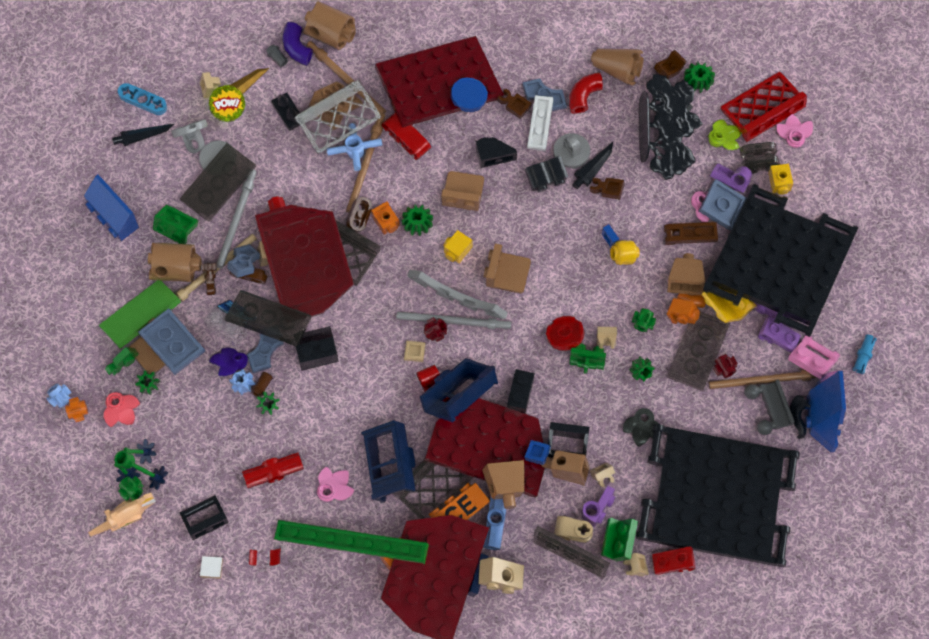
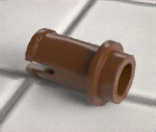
M262 372L256 384L252 385L251 393L257 397H262L263 392H265L273 377L266 372Z

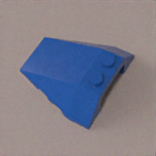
M843 371L827 372L807 395L808 403L811 407L806 408L808 416L805 417V426L809 428V434L829 452H835L838 447L837 436L841 434V429H838V425L843 424L846 412Z

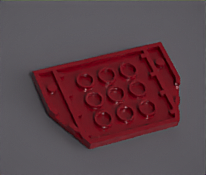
M288 205L255 215L286 325L324 314L355 285L333 211Z
M478 398L459 416H456L454 422L440 418L434 424L424 458L425 461L486 481L483 468L487 464L524 460V492L522 494L535 498L538 496L545 468L540 464L525 460V454L531 440L544 443L538 418Z
M453 515L406 521L400 539L428 543L425 564L393 559L380 599L411 631L434 639H453L489 527Z

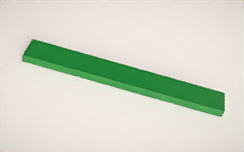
M278 520L274 540L422 564H425L429 546L426 542Z

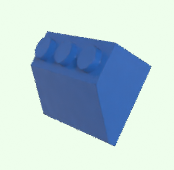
M99 174L96 175L84 195L87 202L85 206L91 213L95 212L98 215L96 218L102 225L106 224L109 227L108 231L114 238L118 237L123 241L139 228L134 213Z

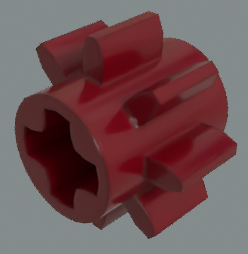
M433 317L427 320V324L424 325V334L429 340H436L438 342L444 339V335L447 334V325L442 319H435Z
M724 354L714 361L716 365H714L713 370L717 376L722 375L724 378H728L737 372L735 368L738 362L734 356L730 358L727 354Z

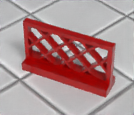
M779 71L722 105L721 110L743 134V139L748 142L787 119L791 114H795L805 108L807 95L803 91L799 92ZM780 79L783 86H774L772 83ZM760 89L769 90L768 95L757 93ZM771 90L782 91L781 97L770 96ZM784 92H792L795 95L792 98L783 97ZM745 98H753L754 102L753 104L743 103V100ZM756 99L767 100L766 106L756 105ZM769 100L779 101L780 105L777 107L769 106ZM730 107H739V112L733 113L728 109ZM741 109H752L751 115L742 114ZM754 110H765V114L762 116L754 115ZM740 118L750 119V123L743 126L739 120Z

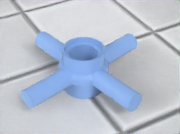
M351 123L348 125L350 136L346 138L345 145L327 148V154L330 156L347 153L353 159L354 170L360 171V158L364 155V149L383 146L382 139L363 142L357 135L356 125Z

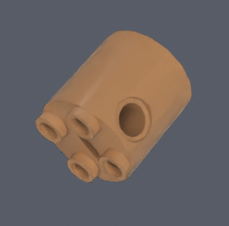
M317 1L313 10L308 11L305 15L307 23L303 33L337 50H341L347 42H352L355 36L354 17L325 3Z
M152 243L151 253H148V264H151L149 280L193 282L195 271H201L202 264L201 256L196 253L195 245Z

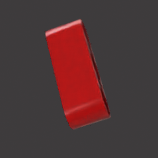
M393 113L382 123L386 132L389 131V135L398 143H401L402 147L410 155H414L415 160L421 158L431 149L428 140L412 125L402 128L396 113Z

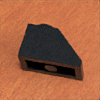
M484 137L476 141V152L481 168L517 160V150L494 137Z

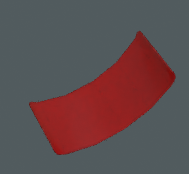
M281 548L270 550L269 566L280 564ZM250 549L249 565L256 566L257 550Z

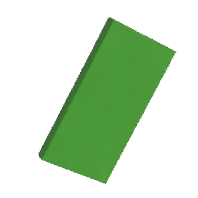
M157 280L99 324V327L121 349L139 335L138 331L144 328L151 319L158 317L168 308L172 310L181 301L161 280Z

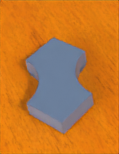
M540 78L522 82L527 100H534L535 95L553 97L552 111L567 108L562 89H550L543 84Z
M250 244L234 248L233 254L235 258L228 262L227 269L237 278L254 273L252 263L260 259V253Z
M278 326L260 331L258 346L247 354L253 373L271 368L273 352L281 345H284Z

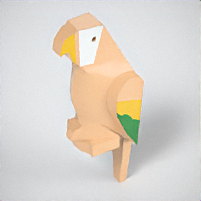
M152 493L145 494L139 499L125 500L114 510L110 511L108 509L104 511L107 521L88 532L90 537L109 529L113 532L140 520L143 512L156 502Z

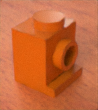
M388 201L371 210L372 218L383 234L393 233L400 226L399 219L389 206Z
M673 298L667 312V316L673 324H677V322L681 324H695L700 315V310L694 301Z

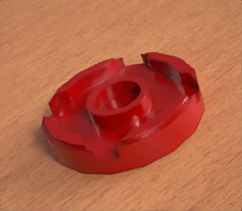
M572 316L556 318L546 330L548 343L554 349L560 351L571 350L580 345L585 334L582 322Z

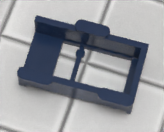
M465 358L451 371L445 370L434 379L435 384L420 396L424 413L454 422L456 416H459L460 413L466 410L494 384H498L495 366L485 365ZM468 379L474 381L461 393L451 394ZM447 397L450 399L447 403L443 402Z
M393 420L361 432L365 443L372 487V500L385 503L387 495L402 490L415 492L412 468L415 467L416 463L413 448L408 447L405 424ZM392 433L396 459L392 458L390 461L380 464L377 438ZM397 463V472L382 477L381 467Z

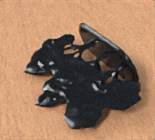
M654 74L653 79L649 80L646 84L653 100L649 103V96L646 91H642L639 99L640 160L643 163L648 159L651 148L655 157L650 162V169L653 172L661 173L665 180L672 179L674 175H682L688 167L695 163L696 159L692 151L681 141L683 137H690L694 133L693 130L698 129L703 123L696 113L689 112L686 109L694 101V87L685 80L672 86L666 76ZM649 108L656 111L653 122H650ZM650 127H655L659 131V138L655 142H650ZM656 146L663 148L665 155L659 153ZM657 155L661 156L662 160H659Z

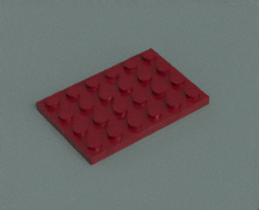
M476 36L375 64V69L402 128L462 111L451 100V89L454 83L462 78L477 79L486 87L488 92L486 103L496 101L498 96L504 97L502 89Z

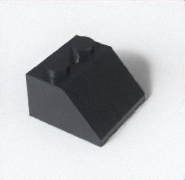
M330 326L293 335L301 371L339 362Z

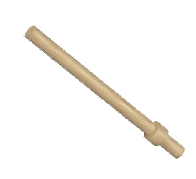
M251 234L235 248L248 244L251 245L257 238L254 234ZM234 249L228 253L224 266L235 258L233 254ZM206 271L187 287L181 288L175 293L180 301L186 300L191 292L207 280L204 278Z

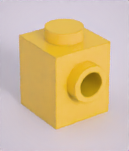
M789 164L770 166L768 175L772 193L787 194L793 186Z
M457 230L443 244L445 257L451 262L456 261L460 264L472 249L473 240Z

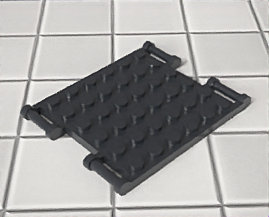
M753 184L702 291L707 294L710 292L731 301L735 306L739 305L742 297L778 312L774 320L775 323H782L810 337L859 227L855 225L852 227L828 217L826 213H823L819 223H816L785 210L788 197H780L759 188V185ZM755 194H756V195H759V196H761V197H763V198H766V199H768V200H771V201H773V202H775V203H778L779 206H776V205H773V204H771V203H769V202H766V201H764V200H761V199L755 197ZM826 223L850 234L847 236L824 225Z
M653 424V441L647 463L662 466L657 502L650 499H641L642 512L639 531L636 532V539L678 548L691 546L694 551L786 567L785 553L787 537L790 534L791 527L786 525L779 526L775 525L780 489L795 491L796 464L800 452ZM661 434L667 435L663 458L658 457ZM784 458H789L787 481L782 482ZM650 509L655 510L652 534L647 533ZM774 533H780L777 558L771 557Z

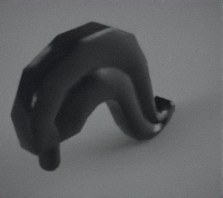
M797 395L790 405L794 426L799 432L798 439L804 438L807 430L801 417L802 411L811 407L808 403L809 399L805 395Z

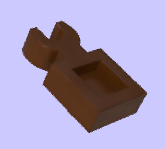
M508 89L503 90V94L507 96L506 98L498 96L497 99L500 104H507L506 110L519 119L525 115L532 105L530 101L518 93L513 97Z
M606 177L605 182H602L599 178L592 179L593 184L598 186H590V192L594 194L601 192L602 197L621 199L625 185L624 180Z

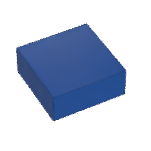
M609 224L603 227L602 236L611 248L615 242L619 241V238Z
M531 440L525 454V460L544 465L551 449L550 445Z

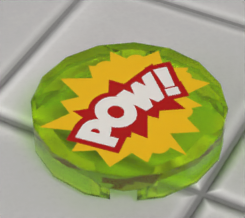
M224 85L219 86L212 92L209 97L208 106L211 114L216 119L222 122H232L238 119L244 112L245 99L240 90L234 86Z

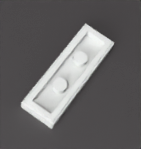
M535 95L527 149L546 151L553 97Z

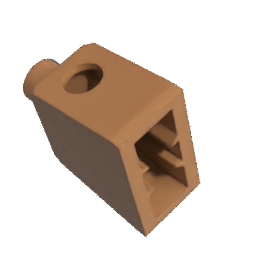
M691 253L684 254L683 258H676L669 275L667 292L702 295L705 285L702 261L694 259V255Z
M558 450L555 451L554 458L547 456L545 464L542 465L543 468L551 469L553 477L585 486L590 469L586 455Z
M524 460L487 464L483 468V474L492 499H503L505 509L515 508V497H520L524 492Z

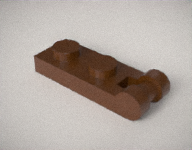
M717 222L664 225V232L666 233L665 245L718 242ZM673 232H679V235L674 236Z

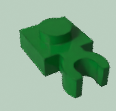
M125 347L113 359L114 362L105 368L106 372L109 375H116L122 367L133 364L139 353L135 348Z

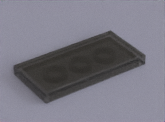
M226 143L181 196L180 201L207 222H210L255 169L256 164Z
M240 290L225 316V321L297 347L311 321L312 315Z
M700 312L699 319L695 324H688L667 378L703 392L731 323L722 322L716 317Z
M539 526L536 527L533 539L534 544L602 579L606 577L610 562Z

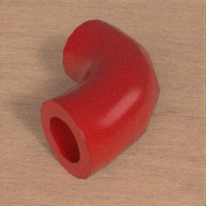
M600 72L584 76L574 84L569 95V107L572 114L587 111L588 96L593 92L603 90Z

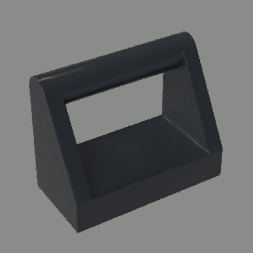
M550 422L548 445L551 448L553 436L584 439L583 452L576 454L586 455L590 427ZM550 449L548 457L554 458L555 451L557 450Z
M216 495L179 512L192 540L229 523ZM216 504L219 511L218 514L190 527L187 517Z

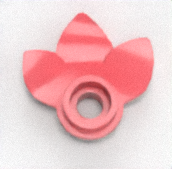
M118 392L109 394L105 401L107 408L103 414L107 425L113 427L118 421L126 425H132L135 421L133 409L140 405L138 399L133 395L123 396ZM114 400H119L117 405L112 404Z

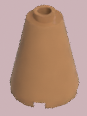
M597 49L592 53L591 62H593L594 67L633 86L636 84L634 82L635 76L639 77L641 74L644 58L640 55L643 54V51L639 49Z

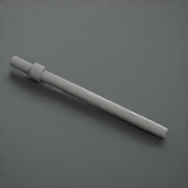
M250 169L246 181L243 182L242 193L217 261V268L219 269L224 267L249 193H252L253 182L257 173L253 169Z
M397 312V319L427 322V320L434 317L435 319H442L446 324L488 327V329L492 330L496 328L511 329L510 321H499L496 318L476 319Z

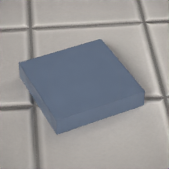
M715 179L703 200L699 212L730 231L747 198Z

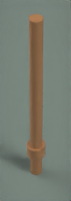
M312 41L307 43L306 46L313 49L315 57L320 62L323 61L378 113H386V110L327 56L328 53L323 49H319Z
M383 113L378 114L375 125L372 126L370 140L378 139L383 131L382 123L385 119ZM375 147L366 149L361 170L358 173L346 209L348 213L354 200L359 196Z
M803 369L801 372L709 381V388L717 389L773 383L778 379L780 382L800 379L802 381H809L811 378L817 377Z

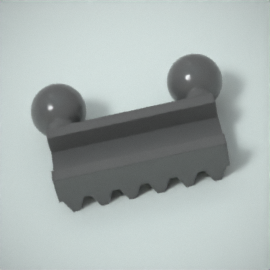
M779 379L767 385L760 384V386L750 384L745 387L744 394L750 400H754L759 394H762L767 413L770 416V421L761 420L757 425V430L761 435H768L773 429L777 430L794 424V419Z

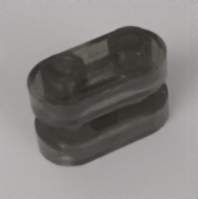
M774 142L747 144L739 149L741 158L745 159L742 161V166L749 168L752 174L763 170L769 172L770 166L780 165L779 157L775 155L777 153V146Z

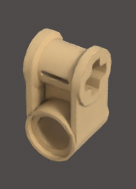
M566 516L557 517L554 531L555 538H564L563 540L582 543L592 539L593 527L588 521ZM583 528L587 531L585 535H581Z

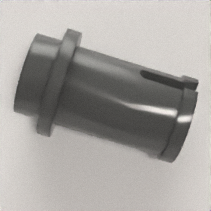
M273 44L266 50L267 56L271 57L280 68L288 63V58L281 53L278 46Z

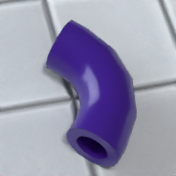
M287 22L282 37L284 50L291 59L308 66L313 56V49L301 43L302 27L294 22Z

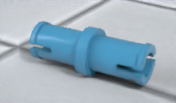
M869 334L865 335L861 349L857 351L858 357L852 369L856 373H865L868 361L873 356L872 350L877 341L876 337Z

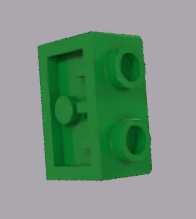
M166 204L154 216L153 230L179 244H186L188 235L198 226V220Z
M612 517L608 518L601 556L616 562L631 559L638 521L632 518L622 521Z

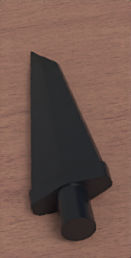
M174 124L121 131V136L113 137L112 140L114 145L123 143L124 146H128L129 144L167 132Z
M613 142L574 174L577 178L572 184L575 189H578L582 184L587 187L591 184L592 179L612 154Z

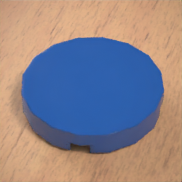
M466 77L454 83L451 89V100L460 110L475 112L485 105L488 92L479 80Z

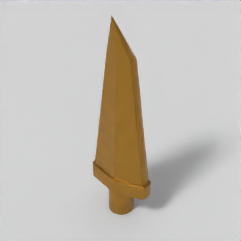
M269 68L257 69L220 91L222 93V90L227 93L228 90L232 92L235 90V93H238V95H243Z

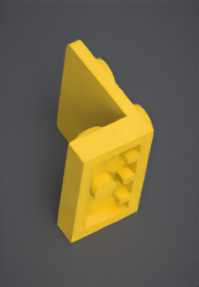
M710 292L708 294L702 293L705 303L712 307L718 319L725 323L742 320L757 306L754 302L743 297L739 305L735 306L733 302Z

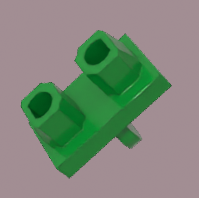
M584 344L572 348L570 365L584 368V374H587L588 369L604 370L606 359L604 348L601 349L599 346H595L593 351L585 350L586 346Z

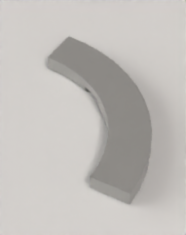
M409 270L407 274L416 283L425 288L430 286L437 291L436 294L453 301L456 299L460 302V305L474 311L481 309L486 312V315L506 319L508 312L496 304L481 301L453 290L422 271Z

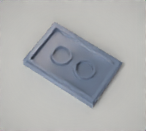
M169 308L138 331L139 335L174 375L205 352V349Z

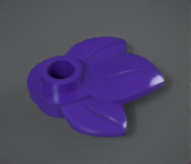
M227 347L222 348L221 353L214 354L209 359V362L220 366L218 376H228L234 374L237 370L244 369L248 363V357L244 353L237 352L234 348Z

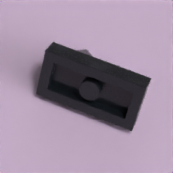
M287 92L271 100L273 107L289 131L305 123L304 118Z

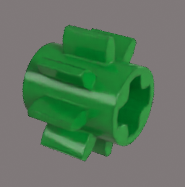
M642 308L640 312L635 311L631 322L635 323L634 328L638 331L647 332L648 328L653 330L656 318L653 317L654 313L652 311Z
M641 356L632 361V368L629 369L633 374L632 377L635 380L640 378L643 382H645V379L652 377V370L655 369L651 365L652 361L648 358L644 360Z
M144 370L142 376L137 375L139 382L135 383V385L142 387L140 389L142 394L145 390L149 395L152 394V390H159L156 385L160 380L154 379L156 376L155 372L149 375ZM147 379L152 381L148 387L144 384L147 383Z
M263 392V398H256L260 401V404L255 407H261V414L268 411L269 415H272L273 408L275 410L279 409L275 405L280 399L273 398L274 392L270 396ZM265 398L268 401L272 400L273 404L270 405V409L267 406H263Z
M136 476L133 479L130 477L122 479L119 483L120 489L118 490L120 496L126 501L129 498L131 500L138 499L143 493L142 487L144 485L141 483L142 481Z

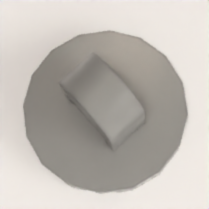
M206 119L171 130L173 138L183 137L189 152L197 153L205 145L200 129L208 125ZM193 139L196 140L198 143L197 149H195L192 145Z
M568 133L556 141L554 157L561 156L565 167L576 169L582 167L588 161L590 145L583 136Z

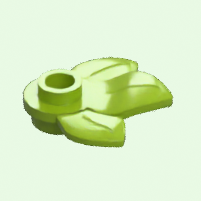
M720 119L712 126V131L708 136L709 143L713 147L723 146L727 150L739 149V144L736 140L740 137L741 132L736 126H728L725 120Z

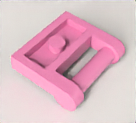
M805 336L802 342L789 355L788 360L821 379L838 361L840 354L836 351L832 352L812 340L811 336ZM807 347H811L812 349L821 353L825 357L829 358V360L824 359L823 357L809 350Z

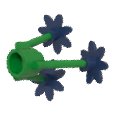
M144 439L143 445L137 444L138 449L125 447L117 452L114 458V466L119 468L117 472L122 476L118 477L116 482H121L125 477H130L131 479L134 476L140 477L141 474L136 472V470H139L150 476L149 480L152 482L149 488L155 487L158 490L160 483L165 484L163 478L168 475V472L164 471V466H161L159 470L155 468L152 473L135 464V458L132 455L135 454L136 457H141L140 464H143L145 460L151 464V456L157 455L155 451H152L155 443L148 445V440Z

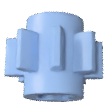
M243 369L235 372L233 378L229 380L233 385L231 387L233 391H239L241 395L251 392L252 385H255V382L252 380L253 375L250 372L246 374Z
M55 384L47 391L49 397L46 399L53 407L58 405L61 408L71 399L68 396L71 394V391L64 384L62 386Z

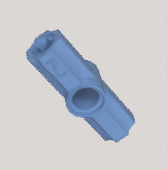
M492 497L490 498L486 524L489 530L483 548L489 550H500L506 515L503 499L494 500ZM498 515L502 520L499 523H493L491 517Z

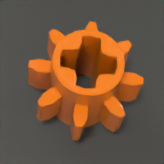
M78 397L69 399V404L65 405L69 419L74 418L75 422L85 420L84 415L88 414L85 400L80 401Z

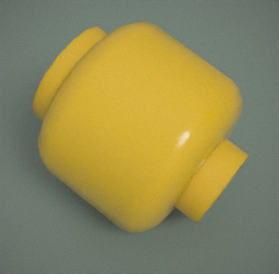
M619 240L610 249L611 259L618 265H632L640 255L639 247H636L634 241Z

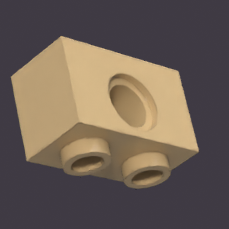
M495 557L480 560L479 584L487 586L489 590L500 589L502 593L513 594L514 591L523 589L524 565Z

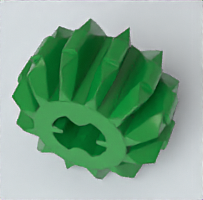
M697 61L696 65L691 63L689 68H686L684 80L694 87V91L696 89H699L700 93L703 92V89L708 91L710 86L714 84L715 72H712V66L706 67V62L700 65Z
M416 204L413 205V209L407 207V212H403V219L401 220L402 225L405 226L404 230L406 232L410 231L412 236L415 232H418L419 236L422 234L421 231L428 233V228L433 226L431 222L433 221V215L430 214V209L424 210L423 204L420 208H417Z

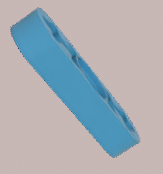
M124 83L118 88V94L122 101L155 115H163L167 111L166 101L162 97L129 83ZM127 90L130 91V94H129V93H126L125 95L123 94V91H125V92H126ZM146 96L148 99L145 103H139L138 98ZM161 103L162 108L158 107L156 109L155 105H159Z

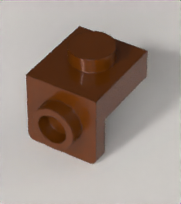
M673 50L668 58L656 63L654 69L659 75H664L667 79H670L681 72L686 64V60L676 50Z

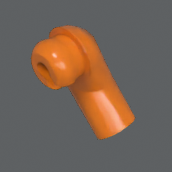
M679 293L677 299L694 301L698 308L706 306L705 298L702 295Z

